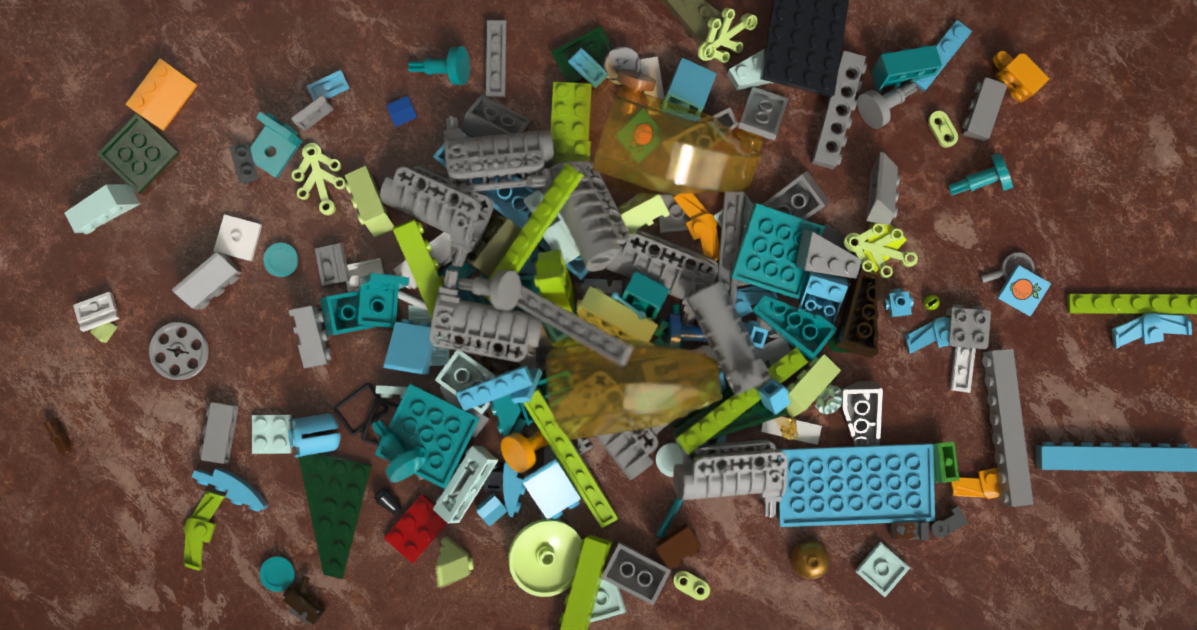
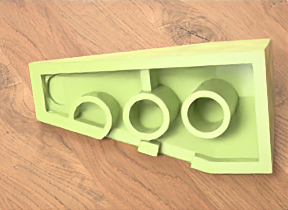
M448 536L443 537L441 540V544L444 547H440V556H438L437 561L439 587L469 576L471 570H474L473 558H469V553Z

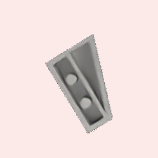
M314 306L288 310L289 315L294 316L296 327H293L294 334H298V348L303 367L313 368L331 364L332 352L330 348H327L326 341L329 338L326 329L323 327V322H325L323 311Z

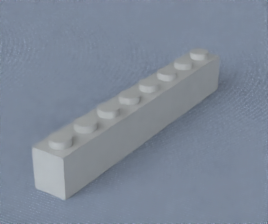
M1014 350L983 352L982 363L986 374L985 384L988 390L987 402L990 406V423L993 429L992 441L995 445L994 458L998 469L997 480L1000 484V501L1004 507L1033 505Z

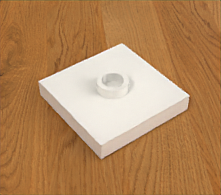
M224 215L214 251L252 261L262 225Z

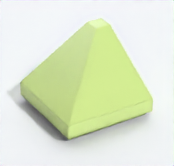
M109 322L93 328L90 333L99 341L107 343L117 326Z

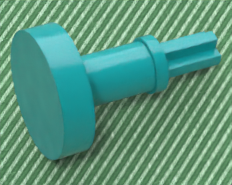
M463 46L451 47L447 58H426L425 61L408 62L409 72H425L427 75L448 74L449 80L453 85H465L470 75L469 55Z
M998 152L990 155L993 167L966 175V179L948 185L951 195L953 196L969 189L972 192L977 188L999 181L1003 191L1013 188L1002 154Z
M382 420L372 424L373 430L380 438V446L384 448L392 460L385 470L391 482H398L411 476L423 465L425 459L420 451L415 449L405 452L396 439V435L394 433L390 434Z

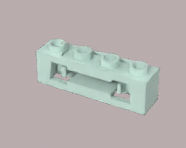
M472 446L468 449L466 457L456 468V473L449 481L446 489L436 500L433 510L448 524L459 523L498 462V459L483 446Z

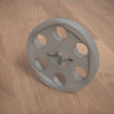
M176 322L163 326L154 334L149 346V357L155 370L162 376L172 380H184L197 375L205 366L209 355V347L204 334L195 326L187 323ZM181 327H185L187 330V335L184 338L178 335V330ZM164 333L169 336L167 344L160 342V336ZM196 339H199L202 343L199 350H195L192 347V343ZM180 346L181 350L189 352V354L182 353L178 355V353L169 349H178ZM160 352L166 356L163 363H159L156 359L157 354ZM192 358L198 361V366L195 369L189 366V361ZM175 364L180 367V373L176 376L171 373V367Z

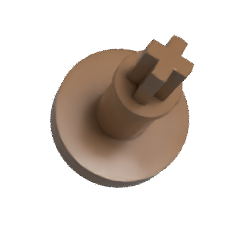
M619 70L617 81L627 86L619 110L622 114L617 130L637 112L642 90L654 91L656 84L654 78L634 71Z

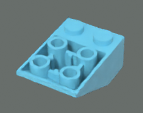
M810 271L798 308L814 315L822 316L834 325L848 288L847 278Z

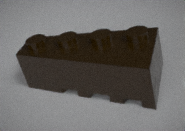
M860 270L857 279L852 278L835 347L869 358L878 355V275Z

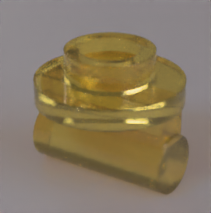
M794 418L789 419L788 426H781L780 432L785 439H797L799 436L796 419Z

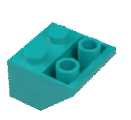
M513 393L492 400L493 404H490L493 415H497L499 419L497 423L500 434L504 433L505 437L512 433L522 413L520 403H513L511 400Z

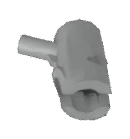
M584 278V282H580L579 293L583 294V297L591 286L592 288L602 290L610 298H612L613 292H617L619 297L622 298V280H613L611 287L608 286L607 279Z

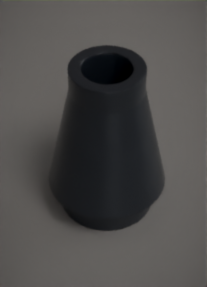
M385 487L381 488L373 497L376 500L375 503L390 511L393 515L402 508L390 489Z

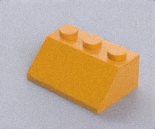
M159 59L126 105L164 131L198 85L162 59Z

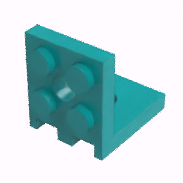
M259 112L256 119L262 122L265 127L250 147L254 164L278 179L303 141L297 137L298 133L287 124H282L281 121L268 112L266 115ZM274 147L276 154L273 157H268L267 150Z
M370 273L360 278L356 325L394 328L397 317L398 289L409 285V277ZM374 302L381 303L382 310L380 312L374 311Z

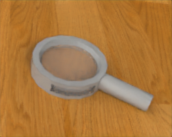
M1012 253L1004 258L1000 270L981 275L980 280L982 283L1003 277L1007 281L1016 265L1034 274V263L1026 254Z

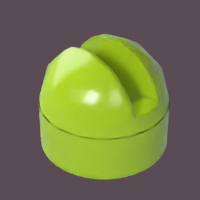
M928 295L923 300V305L928 310H935L940 304L939 298L935 295ZM935 299L936 302L929 306L928 303Z

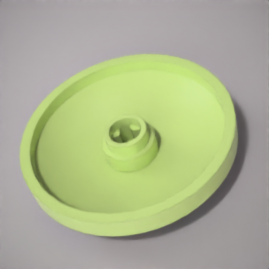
M542 519L527 525L516 535L509 549L508 565L513 579L520 588L535 596L548 597L566 591L570 588L572 576L576 574L577 569L574 566L582 552L580 550L582 539L571 526L559 520Z

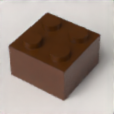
M684 523L654 543L656 550L668 568L672 566L673 568L678 567L684 562L682 559L688 555L690 557L696 555L700 551L699 548L702 547L687 523Z

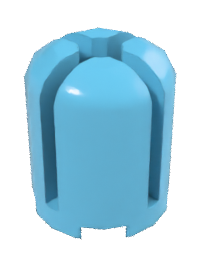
M327 413L288 420V422L292 421V430H288L290 447H295L297 455H293L294 458L334 451L338 448L341 440L340 433L303 439L301 436L339 428V423L332 414Z

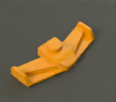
M690 189L673 197L691 219L685 225L693 240L700 238L703 255L718 261L720 242L716 228L717 222L714 216L706 210Z
M991 468L977 471L978 478L959 477V481L950 482L952 496L985 497L987 499L999 497L998 469Z

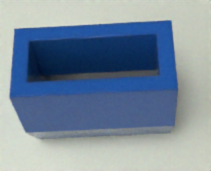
M408 96L386 105L395 127L418 118Z

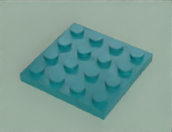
M754 203L729 277L800 300L810 272L795 267L803 229L812 231L822 237L825 227Z
M409 384L387 429L390 434L394 433L396 435V439L405 452L417 449L424 457L423 465L413 474L445 489L480 418ZM379 444L375 455L392 462L384 448Z

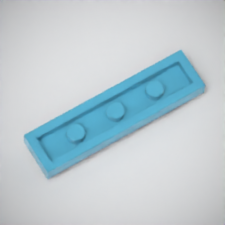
M958 20L952 25L936 46L942 63L941 69L934 76L914 81L917 87L922 91L929 87L972 31Z
M525 365L456 392V396L465 411L532 386L534 380Z

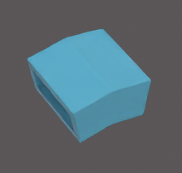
M494 492L475 508L476 512L489 527L507 512L506 506Z

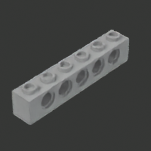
M847 51L842 52L835 95L828 99L811 164L829 169H834L837 165H840L843 154H840L841 147H845L848 137L845 136L846 129H849L852 123V118L850 117L851 110L854 111L857 105L855 95L856 92H860L862 86L860 77L861 74L864 75L867 63H864L866 56ZM846 71L853 72L854 78H848ZM841 89H847L849 91V96H843L841 94ZM836 107H842L845 112L844 115H839L836 112ZM831 125H837L840 132L834 133L831 130ZM832 143L835 150L832 152L828 151L826 144Z

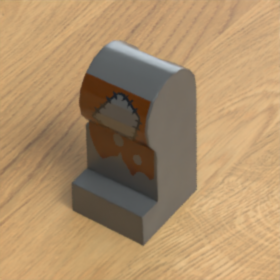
M955 504L948 508L949 514L940 519H935V521H930L929 531L931 534L937 537H944L968 524L959 506Z
M929 522L891 523V538L929 540Z

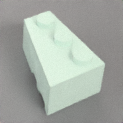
M764 49L729 69L727 76L736 91L773 83L760 79Z
M106 184L66 211L65 215L74 233L89 234L96 227L140 205V202L134 190L128 184Z

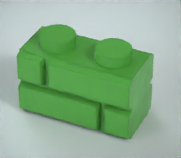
M955 443L933 444L934 483L959 481Z

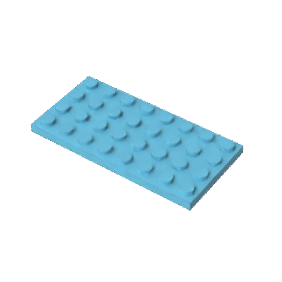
M932 443L777 449L787 456L786 491L782 496V501H779L780 527L935 521L934 453ZM779 455L777 456V463L778 460L782 459Z

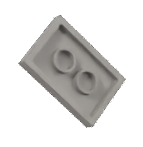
M752 87L738 128L775 141L788 98Z

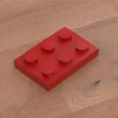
M424 494L416 500L384 537L390 545L412 564L448 524L433 510L435 504Z

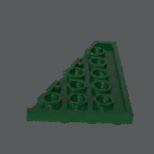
M323 453L298 457L323 575L343 579L372 466Z

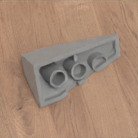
M858 381L843 388L842 408L855 446L880 445L883 389L878 381Z

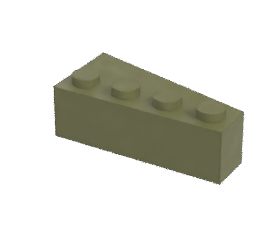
M661 0L674 17L680 21L684 29L691 34L698 45H701L707 39L710 31L708 27L710 18L720 19L721 26L724 21L722 13L704 0ZM731 20L729 29L732 28V25H733V21H732V20ZM721 26L717 30L714 40L718 37Z

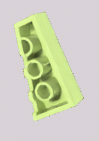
M591 286L576 311L596 326L600 324L604 326L603 329L608 334L617 335L624 343L636 348L635 353L638 355L642 354L658 326L649 317L640 320L636 313L622 305L620 301L606 296L602 290L592 288Z

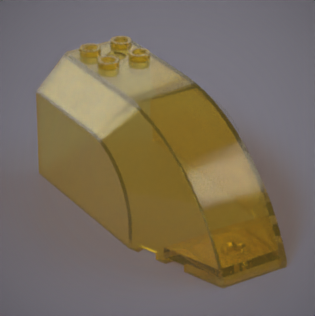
M622 86L615 96L592 170L668 194L740 192L750 189L762 153L712 116Z
M617 338L633 347L624 366L619 365L584 344L551 349L546 359L548 399L554 422L570 440L665 426L680 416L684 417L688 415L687 413L697 408L701 409L722 399L718 361L693 351L638 339Z

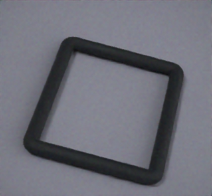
M370 383L365 384L334 407V412L353 436L362 431L366 423L353 432L338 411V408L368 387L376 398H381ZM380 402L384 410L373 417L371 423L388 412L386 404Z
M382 398L375 399L361 436L362 441L379 446V442L367 439L365 436L378 402L395 408L399 406Z

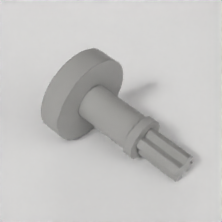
M909 82L900 88L895 87L883 96L874 90H868L861 94L857 100L861 117L874 129H879L888 124L891 117L890 109L903 103L907 96L916 92V83Z
M510 270L498 271L493 280L476 277L475 279L462 278L458 281L460 284L459 289L473 291L475 295H488L493 306L501 310L513 309L521 293L520 278L515 271Z

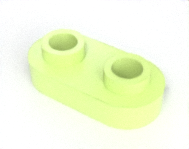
M936 111L929 116L928 125L938 143L945 148L956 144L958 133L947 114L943 111ZM938 119L940 125L935 124L934 120ZM944 135L949 136V141L944 140Z
M680 570L674 575V585L680 591L697 600H704L709 596L710 587L706 581L685 570ZM686 578V584H681L680 579ZM699 587L704 588L702 594L697 593Z

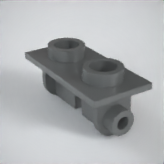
M249 144L229 146L239 183L247 185L251 181L258 180Z

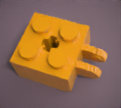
M1000 51L993 57V63L1000 70L995 75L997 81L1007 84L1011 97L1020 103L1034 95L1050 79L1026 54H1019L1013 59L1007 52Z

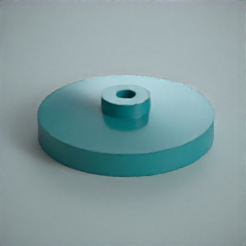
M275 243L266 250L263 262L270 274L277 277H286L297 269L299 257L297 251L291 245Z
M275 556L266 560L260 569L261 583L265 588L273 592L287 589L295 579V568L292 562L282 556Z

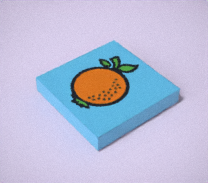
M1016 265L997 298L1031 317L1051 283Z

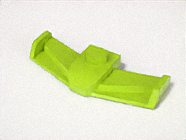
M207 490L191 517L186 520L183 529L185 532L183 560L185 567L198 571L202 570L203 542L209 543L211 541L216 523L210 522L225 498L224 495Z

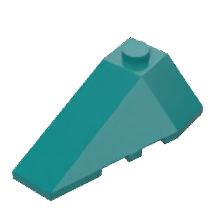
M765 295L752 310L794 349L797 348L809 361L816 357L837 330L834 325L822 316L814 315Z

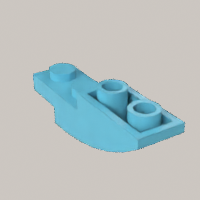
M505 461L503 493L508 514L510 517H513L515 513H519L522 502H518L520 494L524 495L526 487L522 482L523 478L518 476L519 472L514 471Z
M217 468L214 470V473L202 469H197L193 472L191 478L197 479V483L206 486L208 484L215 485V489L223 492L228 490L226 498L231 499L230 502L233 504L242 505L243 503L249 505V509L254 511H260V509L263 510L268 507L266 500L251 484L230 471Z

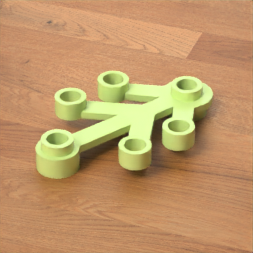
M725 8L722 11L724 19L722 26L720 19L710 18L708 21L710 31L706 41L699 46V58L705 61L717 58L718 61L726 63L730 58L729 52L724 50L717 51L716 48L722 45L730 48L733 52L740 53L743 49V43L729 39L744 28L753 30L757 25V17L749 13L741 16L740 22L731 29H729V26L735 16L733 9ZM721 26L718 37L714 40L716 32Z
M309 143L302 150L304 157L302 163L297 170L292 172V178L297 182H301L304 180V173L311 163L312 172L303 188L298 189L297 196L302 200L308 199L309 192L316 182L321 199L319 210L324 215H332L336 210L334 202L329 200L324 179L334 184L339 190L346 187V181L321 169L319 161L328 165L335 172L341 169V163L336 159H330L323 155L321 148L317 144ZM314 149L315 153L310 156L309 150ZM334 162H337L338 167L335 169L332 168V164ZM300 172L301 177L299 179H296V173ZM339 180L343 181V185L341 187L337 186V182ZM302 191H306L305 197L300 196ZM325 204L330 205V208L328 210H324L323 207Z
M880 223L873 225L872 229L861 235L857 233L847 235L844 239V246L849 252H855L857 258L861 259V269L863 271L870 272L874 269L873 262L867 260L863 250L870 251L880 269V275L884 278L890 277L893 270L890 266L886 265L881 255L901 260V263L906 267H911L917 263L918 257L913 251L903 253L883 247L903 237V232L900 229L892 230L889 235L873 244L864 241L874 235H881L884 232V226ZM876 226H879L881 228L880 233H877L875 231ZM895 231L899 232V238L894 237ZM852 239L857 240L856 246L851 244ZM908 255H911L913 257L912 262H909L907 260ZM865 263L870 264L871 268L869 270L865 269ZM884 268L889 270L888 275L883 273Z

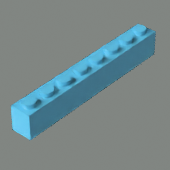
M1042 442V445H1036V469L1197 472V448H1190V444H1177V447H1170V444L1158 443V447H1151V443H1139V447H1132V443H1119V446H1112V443H1100V446H1093L1091 442H1081V446H1074V442H1062V446H1054V442Z

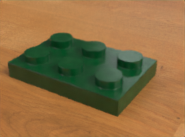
M602 26L551 51L566 82L577 83L584 79L568 63L580 48L603 68L604 58L613 49V46Z

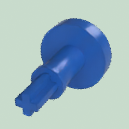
M668 313L666 319L668 327L665 328L667 352H678L680 340L707 342L700 326L681 325L679 313Z

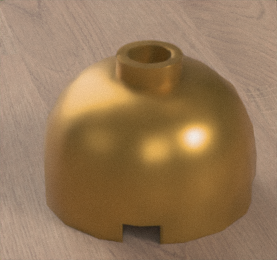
M805 540L797 544L791 553L790 561L793 569L799 576L805 579L822 577L830 566V556L827 549L815 540Z

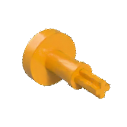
M540 430L527 439L519 433H512L502 440L501 451L506 463L514 471L523 473L534 466V452L547 446L548 442Z

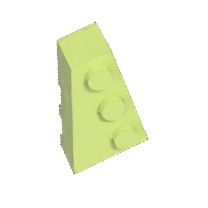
M364 166L346 174L347 182L345 186L349 194L352 193L354 197L351 201L354 208L359 210L360 214H357L361 225L365 224L374 237L393 230L395 226L388 217L386 206L384 207V204L381 202L380 192L368 168Z
M642 192L634 197L635 200L631 203L626 202L618 207V211L630 236L645 224L648 226L653 224L652 220L658 216L667 217L670 215L660 194Z
M825 354L811 360L808 363L810 367L807 370H802L796 377L797 380L786 388L789 392L788 398L790 400V404L786 408L791 418L805 411L841 371Z

